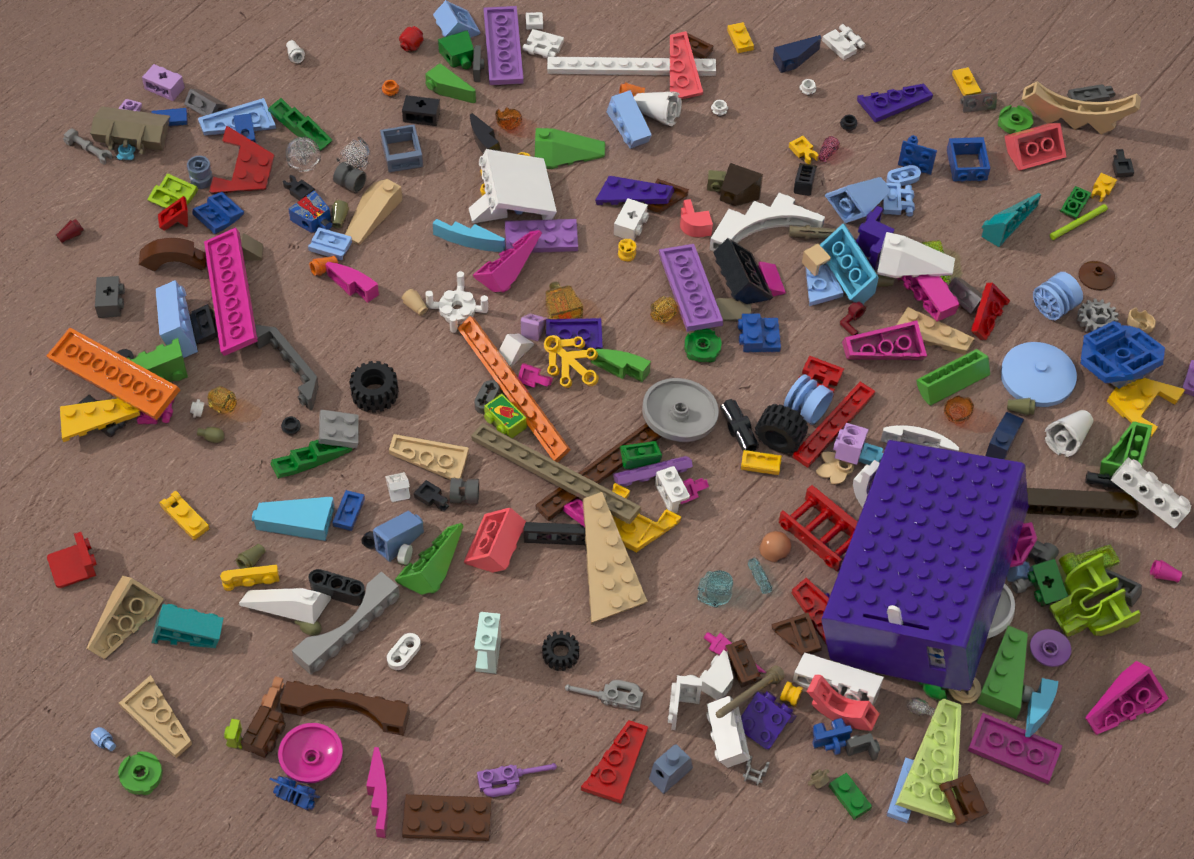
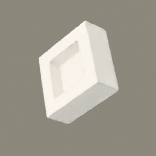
M542 12L526 13V29H543Z

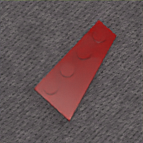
M805 578L792 589L791 593L805 613H809L813 626L827 645L821 619L829 598L809 579Z
M628 720L615 738L614 743L603 755L599 764L592 770L587 781L582 784L581 791L621 804L648 732V726Z

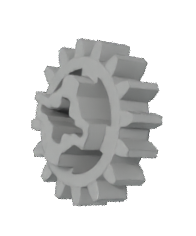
M1094 299L1093 302L1087 300L1086 304L1082 303L1081 308H1079L1077 321L1081 322L1080 327H1086V332L1089 330L1094 331L1112 321L1118 322L1119 319L1117 317L1119 314L1115 312V307H1109L1110 302L1104 304L1103 299L1100 302H1097V299Z

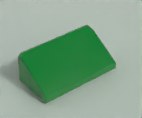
M656 441L620 446L624 469L659 463L662 458Z

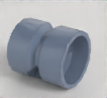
M201 155L190 158L187 162L190 183L197 186L198 189L208 188L213 179L210 161Z

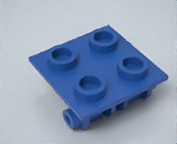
M915 135L909 137L907 141L903 140L898 165L903 167L914 165L922 173L931 175L937 150L917 145L918 139Z
M278 776L277 779H269L280 784L279 786L276 785L273 791L276 797L289 803L293 800L294 805L305 810H312L315 806L313 799L320 798L319 795L314 794L315 789L306 785L298 784L296 786L297 781L288 777Z

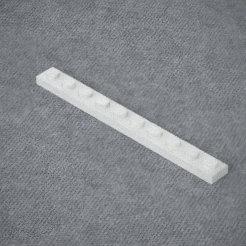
M548 57L547 74L670 75V58ZM694 59L699 76H716V59Z

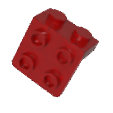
M82 532L74 534L77 545L47 555L57 588L97 576L93 567L97 565L94 554L89 555L88 550L92 549L89 539H84Z

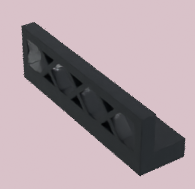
M525 523L524 543L586 545L585 527L581 524Z

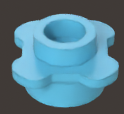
M123 144L120 145L117 159H134L135 147L128 144L127 148L123 147Z

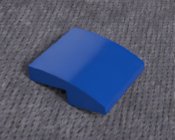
M223 192L208 197L207 203L193 208L192 214L210 231L216 234L236 222L244 215V211Z

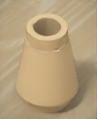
M409 289L403 294L402 300L406 306L420 316L427 312L428 308L417 291Z

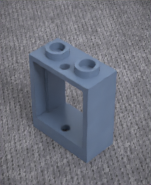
M415 124L380 130L388 172L423 167L422 152ZM412 140L415 151L390 155L387 144Z

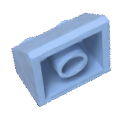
M446 0L433 14L436 24L441 28L444 37L467 30L470 37L481 33L468 10Z

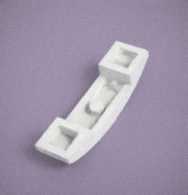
M904 425L884 427L881 442L885 443L888 440L899 442L902 440L917 445L959 451V447L948 438L920 427Z

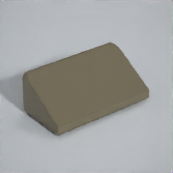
M715 298L723 321H738V319H741L742 314H751V304H744L733 298Z

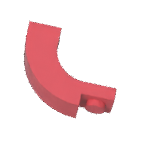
M814 675L807 690V693L813 698L812 706L833 721L842 718L846 726L850 725L853 729L872 731L880 713L870 701H857L842 696L830 686L822 675Z

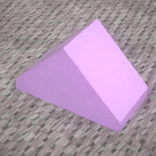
M531 313L522 317L521 335L527 339L539 342L546 325V319L548 318Z

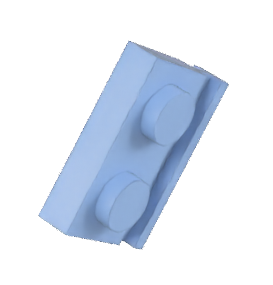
M318 227L311 240V244L308 245V250L328 257L335 256L338 260H343L344 254H346L352 243V237Z

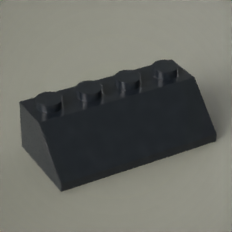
M727 238L713 252L716 257L715 261L721 268L720 272L725 277L726 285L730 288L731 296L734 300L741 301L744 304H752L774 298L750 251Z

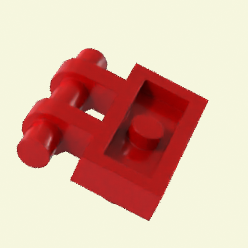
M810 355L802 370V374L810 376L811 380L815 378L823 381L822 384L817 382V387L824 385L832 390L833 393L835 389L829 387V385L837 387L844 373V368Z

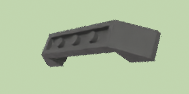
M255 325L258 342L253 344L260 349L270 343L274 349L277 348L280 351L282 359L290 363L292 371L300 375L303 385L298 387L299 396L297 397L302 406L306 405L309 410H312L319 388L316 374L276 327Z

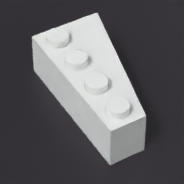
M804 653L795 670L793 682L808 689L814 675H822L830 686L842 696L857 701H870L874 706L884 677Z

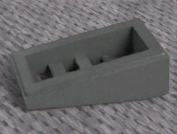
M1105 569L1111 580L1116 577L1119 580L1118 588L1109 593L1112 595L1125 587L1126 604L1133 607L1142 594V585Z

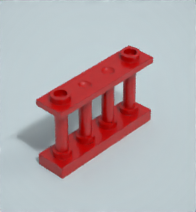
M811 485L806 490V502L791 515L782 510L778 523L784 530L789 531L823 559L828 567L838 571L842 562L840 557L847 552L857 521L816 487ZM811 507L821 512L805 528L796 521ZM825 519H829L835 526L818 540L811 532ZM840 531H844L850 538L833 552L826 544Z

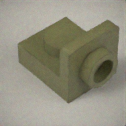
M709 170L707 191L721 192L726 171Z

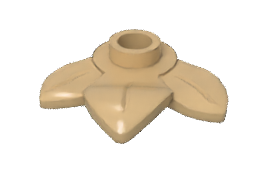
M835 452L821 453L825 463L817 468L816 473L822 478H830L831 484H841L845 481L846 476L853 472L854 464L835 459Z

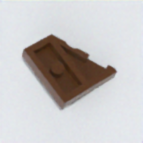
M809 613L771 624L772 630L801 656L804 653L814 654L822 651Z

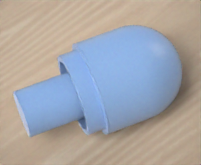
M97 727L91 732V740L98 747L107 748L109 751H113L116 748V744L112 742L111 734L104 728Z

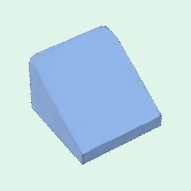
M1025 561L1023 565L1010 567L1007 580L1015 582L1020 578L1023 580L1028 579L1029 562Z

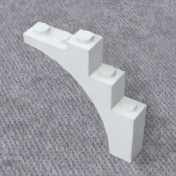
M778 193L771 207L754 201L746 215L728 209L711 237L710 250L715 251L727 238L738 243L755 232L769 228L789 227L790 225L802 227L810 225V227L823 228L825 216L794 205V198Z

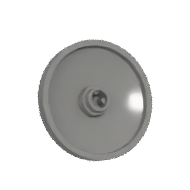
M670 378L655 383L646 392L642 404L643 417L648 426L660 436L678 442L696 441L707 436L714 429L719 414L716 399L708 389L699 383L682 378Z

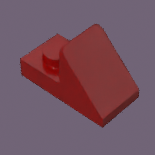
M182 196L158 214L160 229L165 231L176 222L188 227L186 197Z

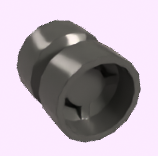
M342 162L334 172L333 181L342 187L346 186L348 190L354 193H358L363 188L367 175L364 171Z
M451 478L450 503L461 504L465 501L467 504L478 505L479 479L464 481L463 478ZM461 487H465V495H460Z

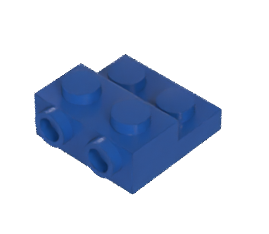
M760 313L742 314L741 319H738V330L742 332V334H739V345H743V352H780L778 318H761Z

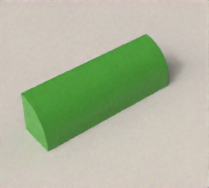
M976 349L917 379V386L921 396L931 406L989 376V358L986 354Z

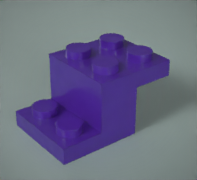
M876 206L873 212L870 211L868 213L866 222L862 223L858 229L860 235L856 240L864 255L869 258L868 261L872 268L876 271L878 270L886 232L894 234L895 229L880 223L883 208Z

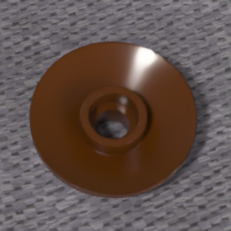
M1089 261L1080 267L1079 279L1090 289L1106 290L1113 285L1115 273L1109 265L1103 262Z

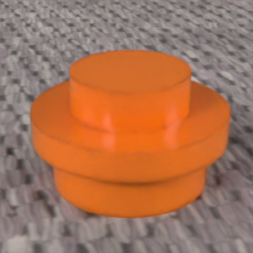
M387 80L382 86V92L385 95L393 96L399 92V85L394 80Z

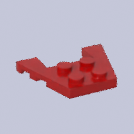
M226 126L222 142L240 147L231 181L213 177L209 192L217 194L220 192L266 190L275 157L274 154Z

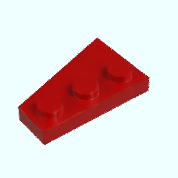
M986 283L974 323L972 324L971 332L980 340H987L996 325V318L1003 313L1002 308L1010 302L994 283Z

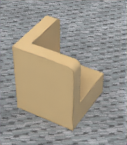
M816 244L803 252L802 263L816 276L818 275L819 267L830 261L831 257L819 244Z

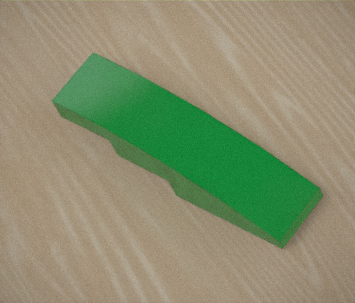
M282 98L269 107L268 111L278 121L318 151H321L332 142V139L309 116L305 117L295 107L291 108Z
M319 440L310 441L308 447L291 450L289 456L272 459L270 465L279 479L330 462L352 451L353 448L318 443Z

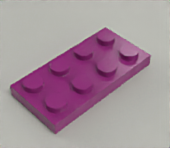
M982 713L968 751L1048 784L1062 745L1036 734L1025 737L1026 730Z

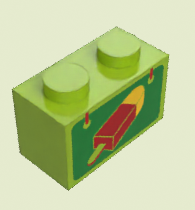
M503 394L484 406L485 420L489 424L492 423L496 430L504 435L514 438L527 428L526 417Z

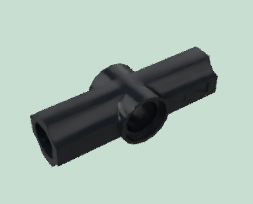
M726 400L721 404L720 409L727 420L731 436L736 437L742 451L754 452L759 448V443L752 432L748 416L743 415L736 400Z

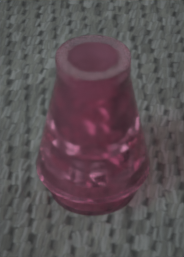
M833 136L825 138L818 154V159L826 162L839 149V140Z

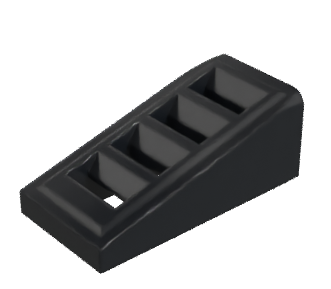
M799 164L794 184L795 194L811 195L817 169L816 165Z

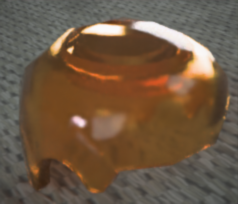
M506 107L502 112L500 109H497L495 112L496 122L503 130H513L522 123V115L516 109Z
M957 395L948 399L944 405V414L952 423L961 424L967 422L973 415L974 404L969 397L964 398Z

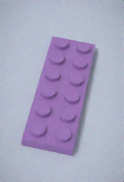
M517 6L484 8L489 84H523Z
M689 244L659 249V256L686 331L723 326L722 316L695 245Z

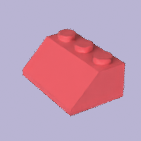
M1049 123L1004 136L1007 152L1018 170L1066 158L1060 123Z
M512 508L484 514L464 563L492 573L506 570L510 564V558L517 547L516 544L519 537L523 533L526 520Z

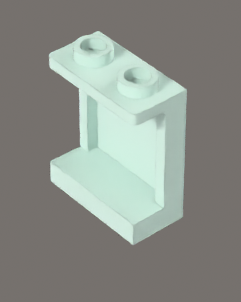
M479 613L474 646L475 650L478 651L476 672L496 674L501 643V616L498 613Z

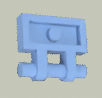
M886 183L891 191L882 199L883 214L901 215V211L905 210L907 216H913L915 204L913 202L914 191L912 186L906 185L905 189H901L900 183Z

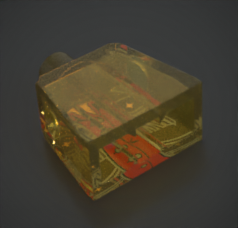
M552 282L549 285L550 290L545 292L548 319L582 318L583 304L572 287L569 285L561 287L559 282Z

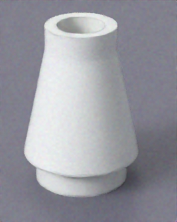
M288 41L286 47L289 60L294 63L302 62L305 56L304 50L295 41Z

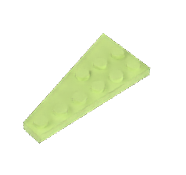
M946 699L939 701L895 805L949 823L955 821V815L944 792H941L939 785L958 778L961 704Z

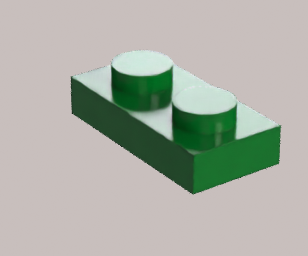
M847 772L829 783L828 787L853 820L871 810L872 805Z

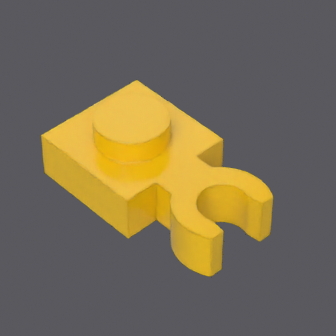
M804 136L789 143V148L798 158L803 156L807 164H811V158H814L816 161L818 160V153L813 151V145Z
M1101 173L1094 183L1091 198L1099 195L1101 197L1099 202H1102L1105 195L1111 193L1117 179Z

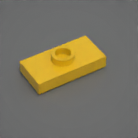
M969 67L953 70L952 76L963 96L981 94V90Z
M743 450L741 470L779 475L782 456Z

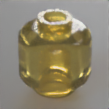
M662 296L651 304L650 316L655 322L666 323L677 314L678 306L673 298Z
M218 386L208 393V405L213 410L221 414H227L235 409L237 399L232 391L223 386Z

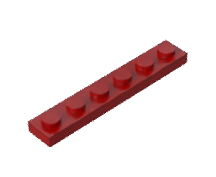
M860 381L803 442L798 450L793 453V458L809 468L838 436L840 429H844L846 423H850L874 397L875 390Z

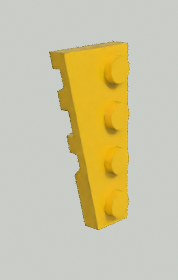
M118 398L60 406L62 440L66 442L71 437L86 435L88 431L96 428L100 430L106 428L108 424L114 422L117 424L140 416V411Z

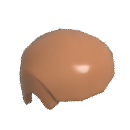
M773 531L766 534L759 547L761 555L771 562H777L781 558H786L792 548L790 539L781 531Z

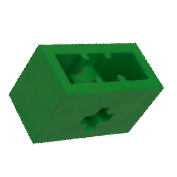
M1055 559L1028 568L1027 576L1029 582L1034 584L1036 590L1034 591V596L1037 603L1040 602L1041 607L1068 597ZM1043 581H1045V582H1048V581H1049L1050 585H1049V586L1043 585L1042 582H1043Z

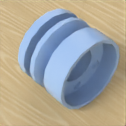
M1059 272L1034 289L1033 300L1038 310L1050 320H1057L1081 304L1083 292L1075 278L1066 272Z
M804 374L791 387L785 398L784 406L797 411L804 417L803 419L807 423L813 425L818 422L828 409L834 393L824 385L817 387V381L811 380L810 376Z

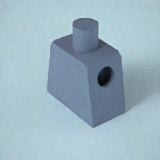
M677 744L673 745L654 762L649 780L663 794L666 793L693 769L691 758Z

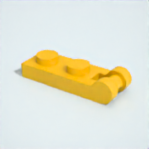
M177 491L171 493L168 499H163L159 502L163 510L193 540H196L210 529L209 525L189 506ZM176 503L177 506L175 508H172L171 505Z
M277 565L223 571L220 575L223 588L226 591H231L238 586L250 587L255 584L280 582Z

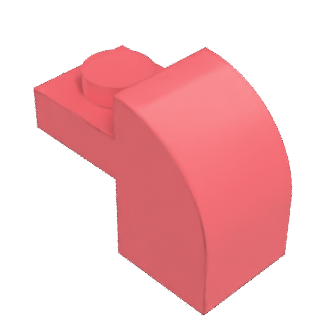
M691 199L684 200L683 208H681V230L691 237L712 236L713 223L709 211L695 213Z

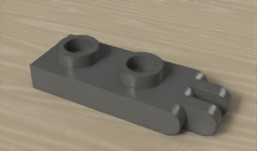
M1103 84L1070 89L1067 93L1068 98L1085 102H1105L1116 95L1112 86H1104Z

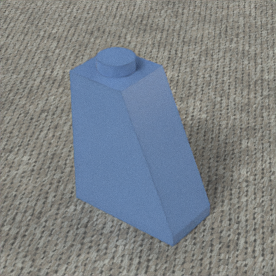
M407 511L373 529L376 551L389 562L398 555L399 549L403 544L410 545L424 533L423 520L417 514L414 515Z

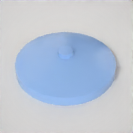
M1027 342L1012 348L1006 354L1001 366V380L1006 390L1014 398L1031 397V399L1036 400V407H1050L1062 403L1072 394L1077 381V372L1072 360L1062 350L1042 342Z

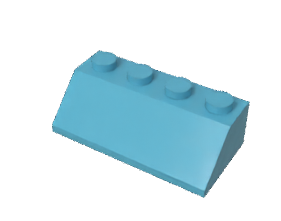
M842 224L820 246L831 257L827 264L848 298L853 302L864 304L875 294L879 277L846 225Z

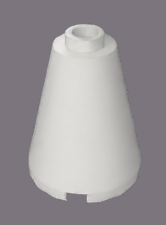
M678 92L638 93L634 96L641 113L667 126H673L676 123L674 122L675 118H679L682 100L678 98V95H680Z
M1079 410L1050 423L1045 429L1047 445L1058 455L1060 453L1065 454V457L1074 455L1079 450L1091 428L1093 417L1089 412Z

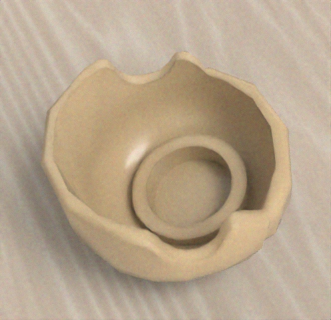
M1133 308L1129 311L1127 325L1139 328L1148 334L1154 330L1156 320L1146 310L1138 312L1137 308Z

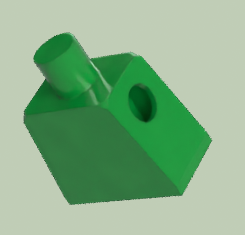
M468 30L438 39L439 53L451 67L462 66L463 69H469L472 66L474 48Z

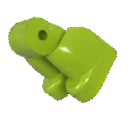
M1103 553L1075 567L1067 575L1064 582L1068 597L1049 607L1067 637L1073 636L1086 628H1089L1094 636H1104L1123 627L1128 628L1140 621L1141 612L1137 610L1131 613L1126 604V591L1124 588L1101 600L1099 604L1093 607L1086 608L1083 603L1101 593L1107 594L1118 588V578L1110 580L1104 569Z

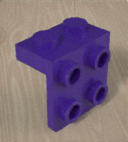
M768 691L765 693L757 692L741 716L744 733L765 749H770L787 723H793L797 717L792 713L793 709L785 703L781 705L775 701L777 697Z

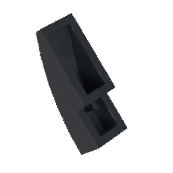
M473 113L470 114L475 142L481 152L484 154L486 149L501 151L499 141L495 138L494 129Z

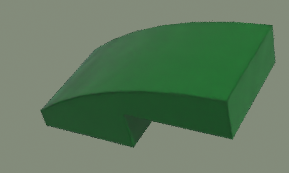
M1075 186L1060 212L1077 219L1088 202L1091 192Z

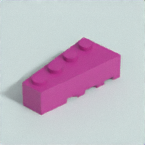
M927 274L919 275L918 277L907 275L897 278L905 282L904 287L907 290L911 289L914 292V298L917 301L921 300L923 302V307L936 322L956 314L959 306L956 296H953L947 283L940 276H929Z

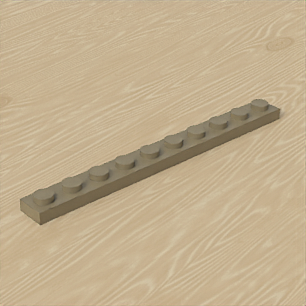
M484 423L471 435L472 441L581 499L602 492L611 514L628 524H631L641 512V506Z

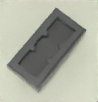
M475 45L473 78L474 82H480L481 69H484V59H481V45Z

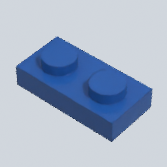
M346 490L334 517L333 526L352 531L365 500V495Z

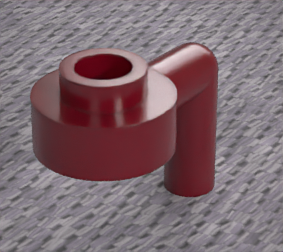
M861 302L852 303L848 308V314L840 321V325L851 336L858 335L859 332L849 322L859 319L865 313L866 306Z

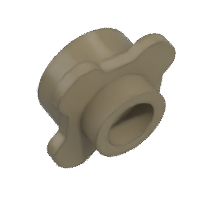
M821 769L814 771L810 775L811 780L807 784L809 786L814 785L816 789L823 787L830 780L827 775L829 770L821 771Z

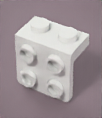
M677 675V683H672L668 723L672 724L671 730L676 729L679 702L699 704L702 678L694 675Z

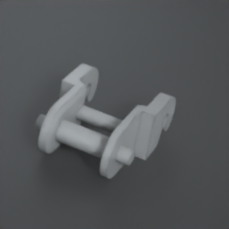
M750 756L745 769L747 773L743 774V777H745L744 781L746 782L749 779L757 782V786H759V783L763 782L761 778L762 776L765 777L770 762L766 763L764 769L758 771L751 768L750 764L753 756ZM750 771L760 774L759 778L749 775Z

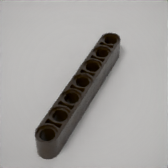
M1027 488L1029 505L1027 514L1132 519L1139 515L1138 501L1128 493Z

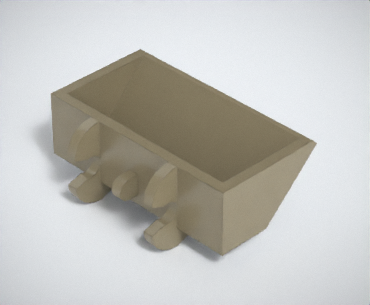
M101 106L93 117L90 134L95 142L106 143L108 150H113L115 144H123L125 148L130 144L137 147V150H140L139 154L143 155L146 149L164 151L170 116Z

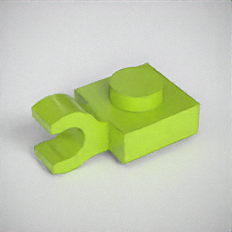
M231 719L230 726H227L225 729L224 738L227 739V747L242 749V726L240 720Z

